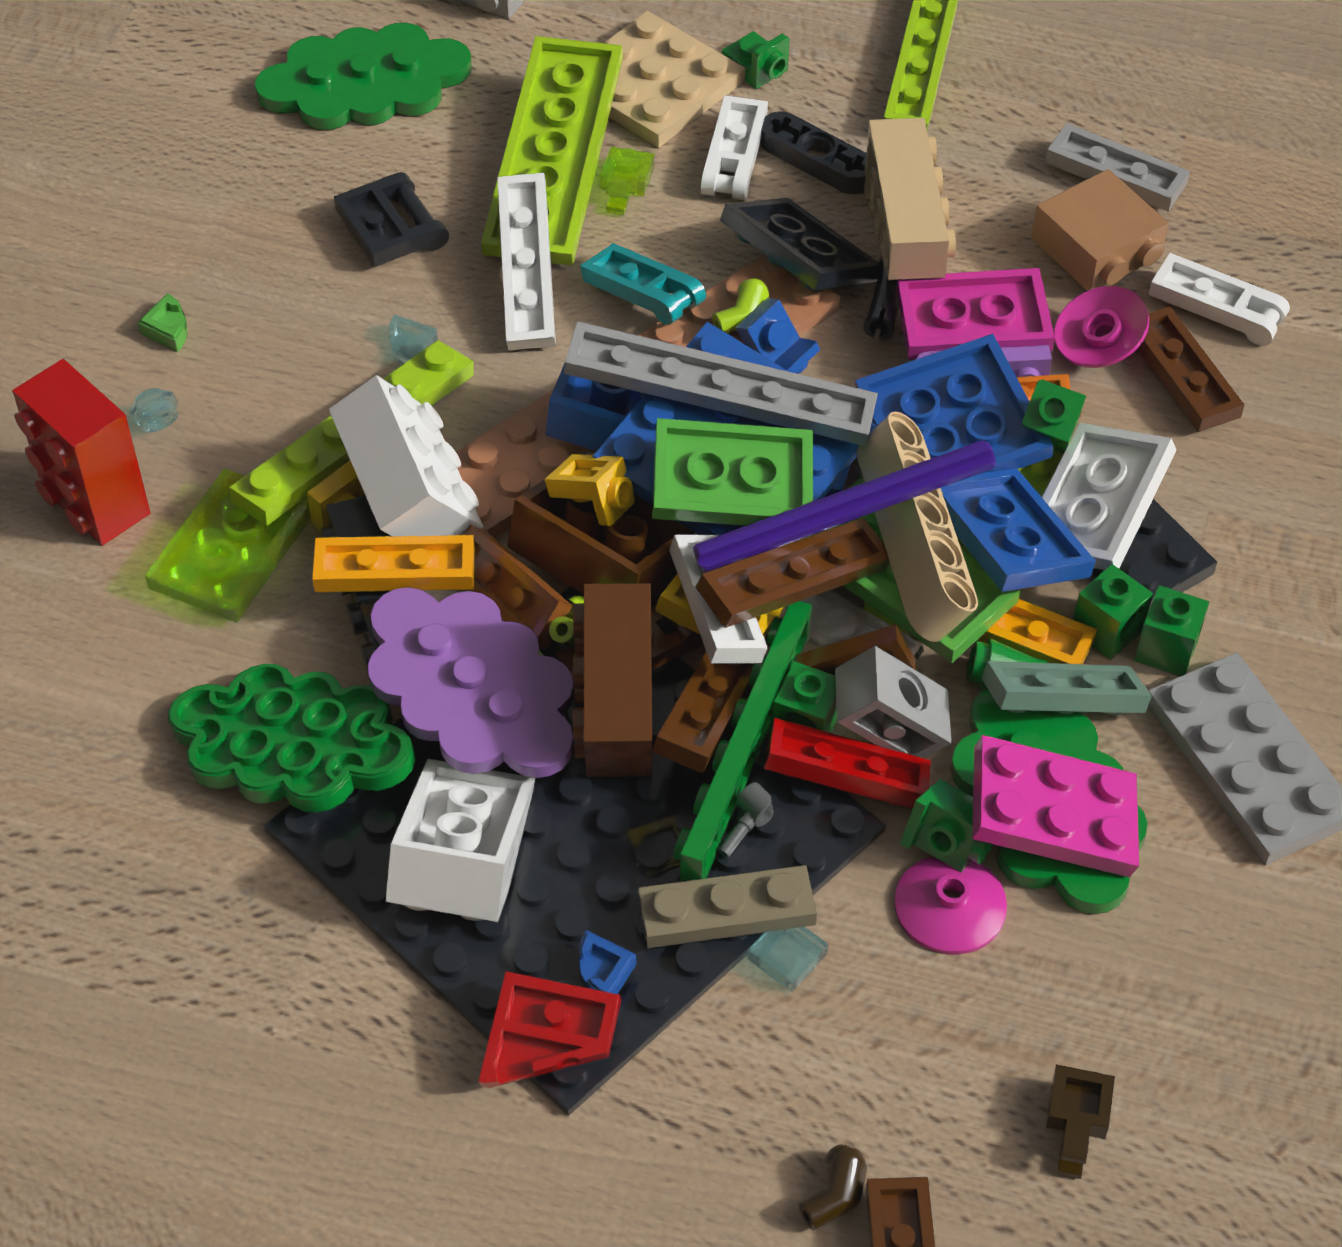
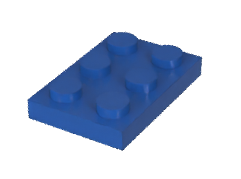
M1017 468L980 473L941 488L957 537L1002 592L1089 578L1091 576L1096 560Z

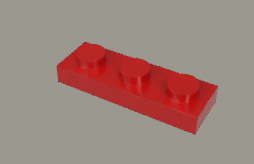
M777 718L773 720L764 764V769L911 809H913L915 801L929 789L931 760Z

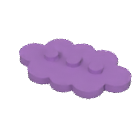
M410 587L399 588L384 594L374 604L371 612V621L374 637L380 646L371 655L368 663L371 688L379 699L391 705L401 706L403 724L410 734L418 739L439 741L441 755L448 765L460 772L476 774L488 772L505 762L511 769L523 776L540 778L559 772L571 760L574 749L572 728L563 715L571 707L574 697L572 674L564 663L553 657L539 655L538 639L530 628L520 623L502 622L500 609L496 603L486 595L472 591L454 593L438 602L423 590Z

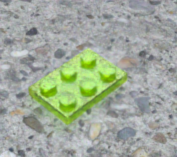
M224 468L146 573L145 579L148 589L238 623L310 520L308 499H303L266 526L231 502L229 487L245 475Z

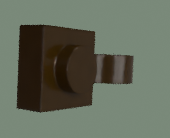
M1056 1064L1052 1078L1046 1128L1063 1131L1057 1167L1058 1175L1081 1179L1083 1164H1086L1089 1136L1106 1139L1109 1129L1115 1076Z

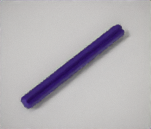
M978 441L698 543L693 547L696 563L699 569L706 573L986 472L996 466L994 451L989 442Z

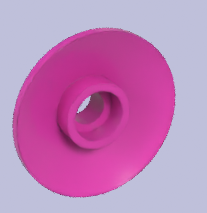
M1118 286L1094 288L1074 298L1062 310L1055 324V342L1062 356L1075 365L1086 368L1109 366L1127 358L1141 345L1148 332L1149 313L1141 297L1129 289Z
M934 856L927 857L916 862L902 875L895 892V912L905 933L922 947L941 954H967L985 947L999 934L1006 917L1007 900L1000 881L987 867L974 861L960 872ZM953 891L959 893L961 896L958 898H950L947 897L943 892Z

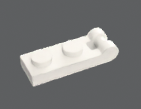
M724 95L702 175L701 195L715 196L716 192L732 194V199L747 200L750 180L761 141L762 125L768 112V101ZM720 171L735 173V176L720 174Z
M1169 253L1151 281L1148 294L1246 334L1252 343L1259 346H1266L1271 343L1277 333V325L1284 321L1290 310L1288 301L1278 294Z

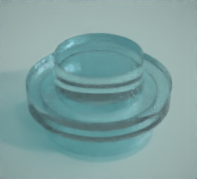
M159 388L148 389L135 398L134 404L129 410V415L133 423L140 425L143 431H160L170 426L177 419L178 411L176 407L178 400L172 391L160 390Z

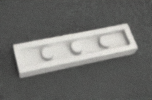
M544 173L498 177L505 325L508 350L556 346L547 194Z

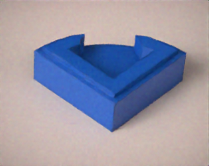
M586 930L579 947V972L585 988L618 994L636 966V954Z

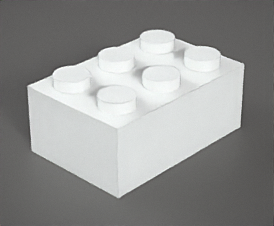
M375 375L329 409L380 530L391 536L464 535L470 524L483 528V524L475 509L479 506L477 496L459 474L457 468L461 466V461L455 450L445 442L440 431L443 427V421L433 406L427 402L424 404L419 403L412 398L403 386L397 385L394 387Z

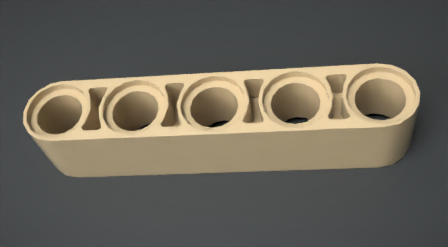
M895 411L888 414L869 433L866 446L859 445L856 451L865 483L931 459L924 437L918 426L908 416ZM941 488L874 512L907 618L914 630L931 642L942 640L974 612L978 606L977 595Z

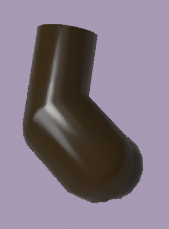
M844 1144L831 1148L825 1159V1162L830 1165L828 1168L827 1188L799 1203L801 1215L811 1230L818 1229L854 1209L860 1203L867 1173V1164L862 1153L856 1148H851Z

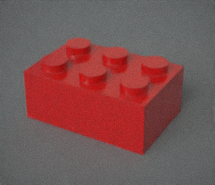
M63 358L12 390L19 411L14 414V417L29 444L25 448V453L33 467L37 470L39 477L35 481L36 488L50 506L58 504L65 511L67 519L78 533L83 535L88 532L103 546L151 514L126 414Z

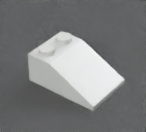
M428 759L391 842L386 902L405 905L413 910L422 911L429 909L456 914L473 921L489 920L498 922L509 891L535 778L494 770L470 774L456 770L448 765L447 762Z

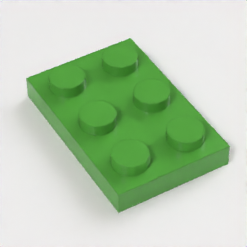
M657 418L654 441L652 519L748 526L813 502V430Z

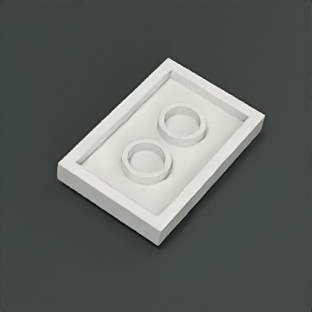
M1079 423L1042 498L1096 560L1094 568L1106 570L1111 564L1120 568L1174 457L1176 448L1172 438Z

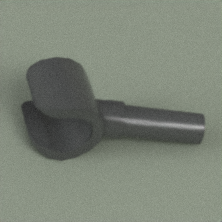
M757 782L748 785L736 799L735 804L744 815L738 820L736 826L717 849L725 858H729L748 831H751L755 825L757 827L763 826L773 817L774 811L771 804V796Z

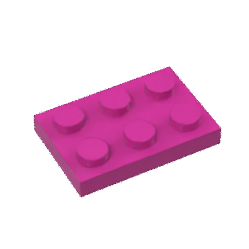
M1040 268L946 273L945 278L897 280L896 292L908 360H916L918 355L923 352L943 351L990 334H994L1001 348L1049 345L1050 351H1053L1055 336Z
M982 735L974 746L972 839L1131 877L1139 867L1137 774Z

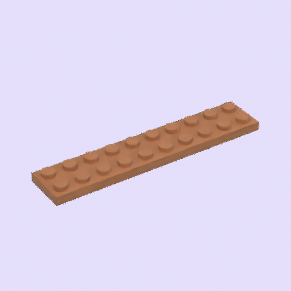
M766 254L707 290L705 301L695 308H685L682 317L671 325H665L659 321L637 336L686 347L706 322L713 325V313L736 305L739 295L737 291L738 286L743 281L754 278L765 283L769 291V298L780 300L799 337L839 311L840 297L829 288L821 292L804 288L798 283V278L785 268L770 263L766 259ZM738 331L729 333L730 336L744 344ZM553 390L456 451L461 461V466L457 468L462 480L474 491L479 501V506L475 509L483 524V529L494 538L510 529L514 500L543 481L572 454L594 455L597 452L545 435L549 400Z

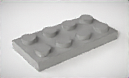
M1234 653L1148 690L1152 696L1148 705L1150 710L1265 865L1342 831L1341 785L1238 653Z

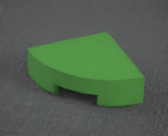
M168 293L138 321L140 334L176 352L182 348L186 341L188 326L185 314L179 301Z

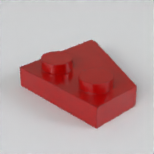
M506 971L478 1081L482 1087L492 1088L609 1057L621 1005L620 995Z

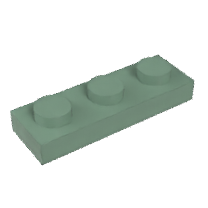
M987 661L982 676L984 684L999 708L1014 713H1023L1027 710L1055 711L1061 714H1072L1074 712H1102L1108 715L1146 713L1152 697L1131 666Z

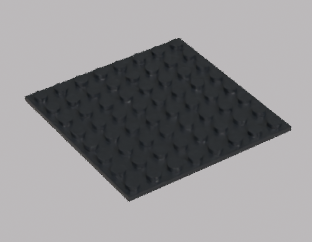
M569 587L560 594L571 605L570 598L574 596L584 597V594L572 587ZM552 640L547 650L540 648L539 650L543 656L556 659V654L571 647ZM679 657L651 670L652 751L657 735L695 671ZM575 692L571 707L568 709L567 715L565 717L568 723L571 725L572 734L573 707H575ZM403 717L393 725L403 729L410 737L416 760L412 772L404 781L391 788L379 791L354 788L353 792L343 803L333 809L318 813L304 812L290 804L264 824L265 831L487 1040H489L506 971L584 987L579 972V947L586 930L636 954V966L618 993L621 997V1005L609 1057L529 1078L568 1116L773 932L647 948L639 903V888L680 882V861L674 859L675 846L683 827L690 829L693 827L697 815L693 814L694 804L702 783L711 785L716 774L712 770L715 753L704 773L680 765L652 752V776L586 777L585 759H575V749H573L571 760L562 770L551 776L535 778L509 891L498 922L489 920L473 921L456 914L429 909L422 911L413 910L405 905L386 902L391 842L427 760L432 759L446 762L441 755L440 742L418 739L410 734L403 724ZM731 723L722 738L729 742L735 730L731 728ZM768 732L745 788L751 783L757 782L770 794L774 811L773 817L765 825L760 827L755 825L751 831H748L729 858H725L717 852L707 878L806 865L812 894L815 895L885 831L886 825L845 791L764 769ZM505 762L491 769L521 775L511 769ZM736 807L722 843L736 826L738 820L744 815L738 807Z

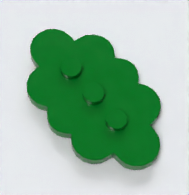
M407 22L386 25L377 32L364 27H352L341 31L333 39L324 36H309L293 43L287 51L286 63L269 66L259 73L255 79L256 97L260 105L268 111L276 113L298 112L303 123L319 130H333L344 126L351 120L365 125H377L386 122L396 113L407 116H419L429 113L438 107L442 100V88L459 85L468 79L472 72L471 52L465 44L458 40L450 38L429 40L424 29Z
M260 664L239 673L230 682L228 687L204 684L186 690L172 702L168 711V723L173 735L179 743L188 747L186 752L187 763L196 781L205 787L216 789L237 785L244 798L253 803L266 804L286 797L293 807L304 812L318 813L330 810L343 803L353 792L354 788L379 791L399 784L412 772L416 761L410 737L403 729L391 725L393 717L390 705L379 699L370 685H354L342 688L339 681L333 675L326 672L313 671L293 677L288 669L277 664Z
M988 688L981 691L973 701L969 721L972 734L961 739L954 748L950 769L953 781L959 789L973 797L974 746L981 736L985 735L1124 770L1115 758L1096 750L1098 734L1093 723L1085 715L1079 712L1061 714L1055 711L1027 710L1023 713H1014L1001 710ZM1138 805V839L1140 850L1144 844L1148 822L1144 811ZM998 845L997 862L999 869L1007 879L1019 886L1032 889L1054 885L1063 900L1080 912L1089 914L1107 913L1118 907L1126 897L1130 877Z

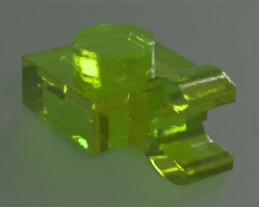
M610 148L600 175V189L606 190V194L610 195L606 207L607 213L624 215L631 194L645 196L655 166L654 153L636 151L629 148Z

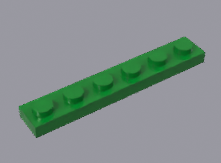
M802 601L790 604L784 618L776 616L772 622L767 638V646L770 647L767 657L763 658L762 663H754L749 680V687L753 689L749 698L740 697L736 704L731 721V728L735 730L730 742L722 739L716 750L712 770L716 772L711 785L702 783L698 791L693 809V814L697 815L693 827L692 829L683 827L679 834L674 850V859L680 861V882L706 879L718 852L717 849L722 843L736 810V799L742 790L745 789L772 725L774 700L793 662H796V655L803 652L809 638L812 604Z

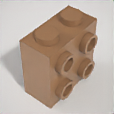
M1107 169L1036 206L1031 239L1088 291L1108 284H1116L1125 275L1142 266H1150L1155 263L1164 252L1169 222L1112 171Z

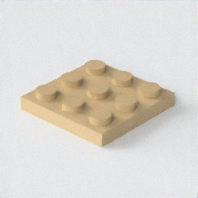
M648 10L604 42L606 44L622 45L623 51L622 64L609 118L657 148H660L723 99L724 95H728L745 81V67Z

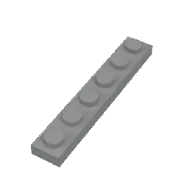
M577 321L564 367V374L779 426L813 430V434L866 446L878 395V393L579 321Z

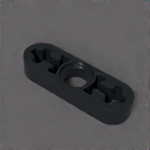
M778 111L765 116L760 141L765 151L843 193L860 194L864 192L866 152L791 113ZM809 149H822L828 154L816 157L807 154L806 151Z

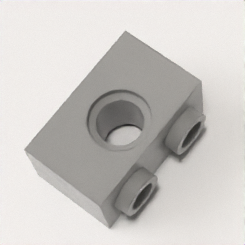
M877 646L868 649L835 668L837 722L877 746L925 758L951 744L949 698L946 688Z

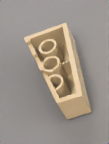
M925 118L869 120L864 195L866 199L871 201L869 202L868 209L871 218H875L874 231L876 238L880 239V253L888 280L945 278L947 258L955 257V231L946 227L949 224V201L947 197H940L943 191L941 166L934 167L937 160L935 136L928 137Z

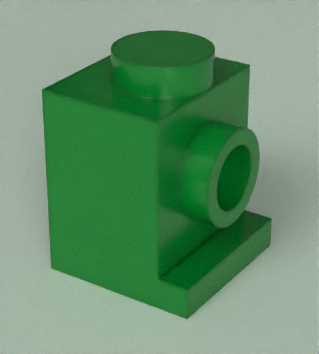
M939 779L915 801L899 843L907 849L915 845L960 872L972 861L980 864L993 845L972 839L973 797L942 779Z

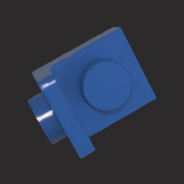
M767 298L735 327L746 346L792 373L799 374L808 366V361L820 351V347L815 340L799 337L779 299Z

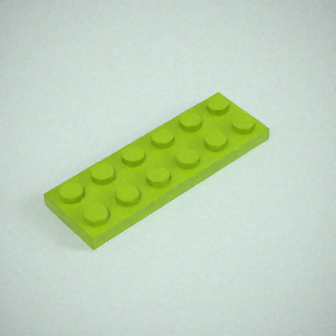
M535 36L498 177L544 173L547 194L550 259L553 264L570 266L574 264L622 64V45ZM497 179L481 240L482 255L502 257Z

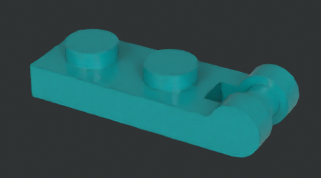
M612 243L580 265L584 282L654 312L656 317L665 325H671L681 318L685 308H695L706 299V291L698 279L615 243Z

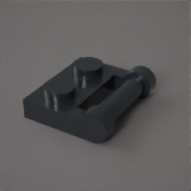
M403 172L392 174L334 196L337 213L374 267L423 248L432 251L438 250L449 240V232L439 220L433 219L414 192L415 185L413 181ZM392 199L395 202H400L416 227L409 229L389 200Z

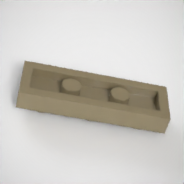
M806 865L639 888V903L647 948L816 925L817 912Z

